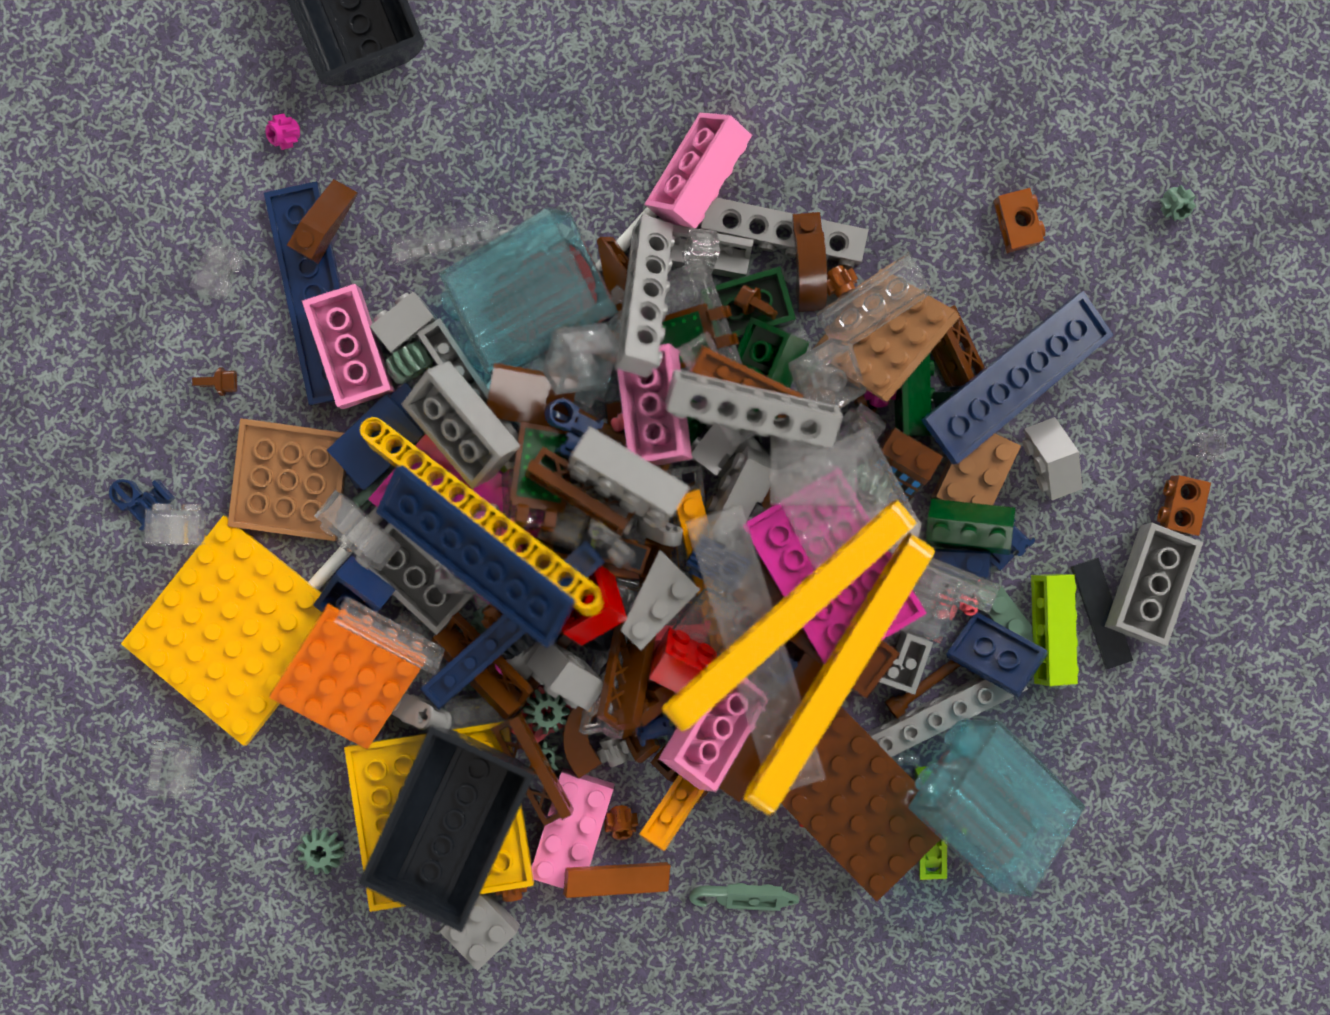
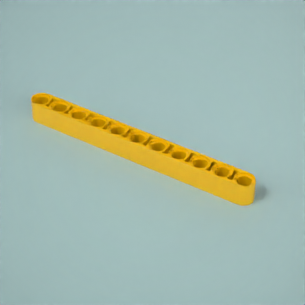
M371 417L362 423L360 433L368 446L395 468L404 465L493 536H495L497 529L501 527L508 528L504 535L495 537L557 586L560 585L561 580L564 578L574 579L569 587H559L577 600L574 608L586 616H593L601 611L603 600L599 589L381 419ZM381 431L377 437L371 438L372 433ZM402 446L398 453L391 454L392 449ZM422 462V466L419 469L411 470L415 463ZM443 478V482L440 485L432 486L434 480ZM459 494L465 495L461 502L453 503L455 496ZM478 511H486L483 518L474 519V515ZM521 544L529 545L526 552H516V549ZM546 560L551 562V565L548 569H538V565L542 561ZM586 595L596 596L595 601L590 605L581 603Z
M898 500L886 506L670 699L662 708L663 712L681 732L691 727L916 524L913 517Z
M911 533L902 539L744 795L746 802L767 815L773 814L778 808L934 554L932 547Z

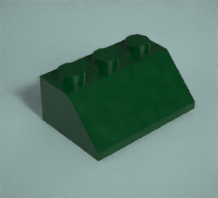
M751 317L733 360L790 388L810 342ZM751 408L755 412L759 411L758 408Z
M930 353L899 387L896 393V400H894L895 429L909 437L932 436L921 421L931 412V404H934L933 392H935V388L931 387L930 377L934 376L935 366L934 361L930 360Z
M931 499L927 520V545L971 551H990L995 554L1010 555L1016 508Z

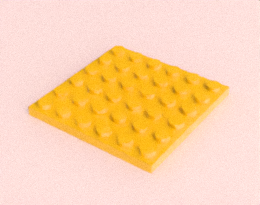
M223 515L121 644L239 743L247 746L280 705V703L269 698L270 693L322 612L313 606L321 592L245 530L229 527L228 517Z
M504 721L450 729L503 752L491 729ZM510 726L500 730L504 739L512 742ZM427 733L374 741L368 749L358 744L344 747L363 871ZM508 746L513 753V747ZM522 804L480 894L534 885ZM366 888L369 912L404 907V905Z

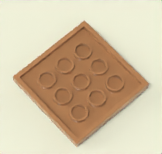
M880 269L814 346L811 352L817 358L887 403L960 316L954 309Z
M240 418L228 526L337 541L346 471L330 455L327 449L345 432Z

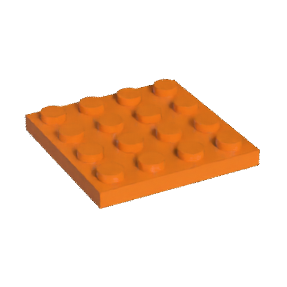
M327 604L271 691L269 698L368 749L424 665L426 658Z

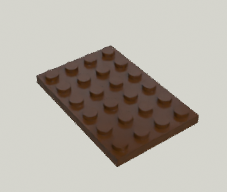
M842 706L839 707L781 801V804L876 902L952 829L949 825H942L939 822L936 803Z

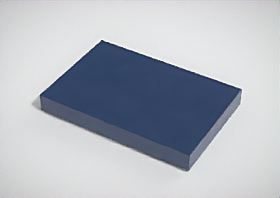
M385 394L327 449L330 455L363 490H367L392 466L372 450L362 437L360 427L366 419L371 417L381 419L413 445L425 435L388 394ZM381 431L372 433L371 438L377 437ZM402 446L392 449L391 454L398 453Z
M978 612L970 618L946 653L947 658L1017 698H1019L1048 655L1046 649Z

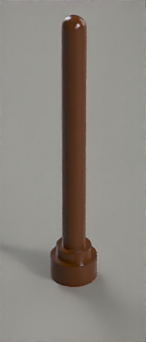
M952 660L948 661L919 683L915 695L906 692L902 696H891L884 702L893 716L899 719L906 714L905 710L909 708L908 704L961 665Z

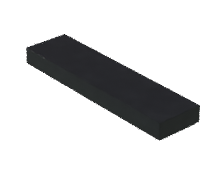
M1099 558L1071 566L1105 669L1133 661L1125 634L1105 627L1113 599Z

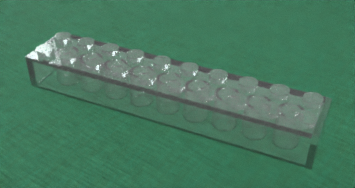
M739 504L685 521L725 650L773 608L746 519ZM784 643L736 686L761 766L802 701ZM816 746L789 790L826 779Z

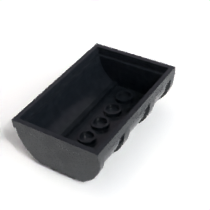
M287 0L318 79L322 84L330 86L356 84L409 62L424 47V39L408 0Z
M434 725L430 726L358 884L462 933L536 773L518 759L465 734Z

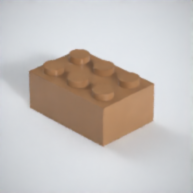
M993 434L960 463L953 465L948 460L931 497L941 500L993 505L1021 445L998 434Z

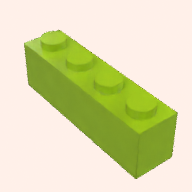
M1031 575L1033 643L1048 651V655L1034 674V684L1046 686L1078 684L1075 575Z

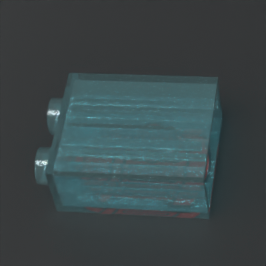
M549 207L438 273L446 291L441 293L442 304L452 319L461 321L469 338L464 343L466 356L477 370H484L485 374H492L494 363L523 367L618 313L572 214Z
M962 719L955 723L947 732L944 741L948 747L939 761L929 765L919 774L915 782L918 793L908 808L996 892L1031 897L1086 806L1001 721Z

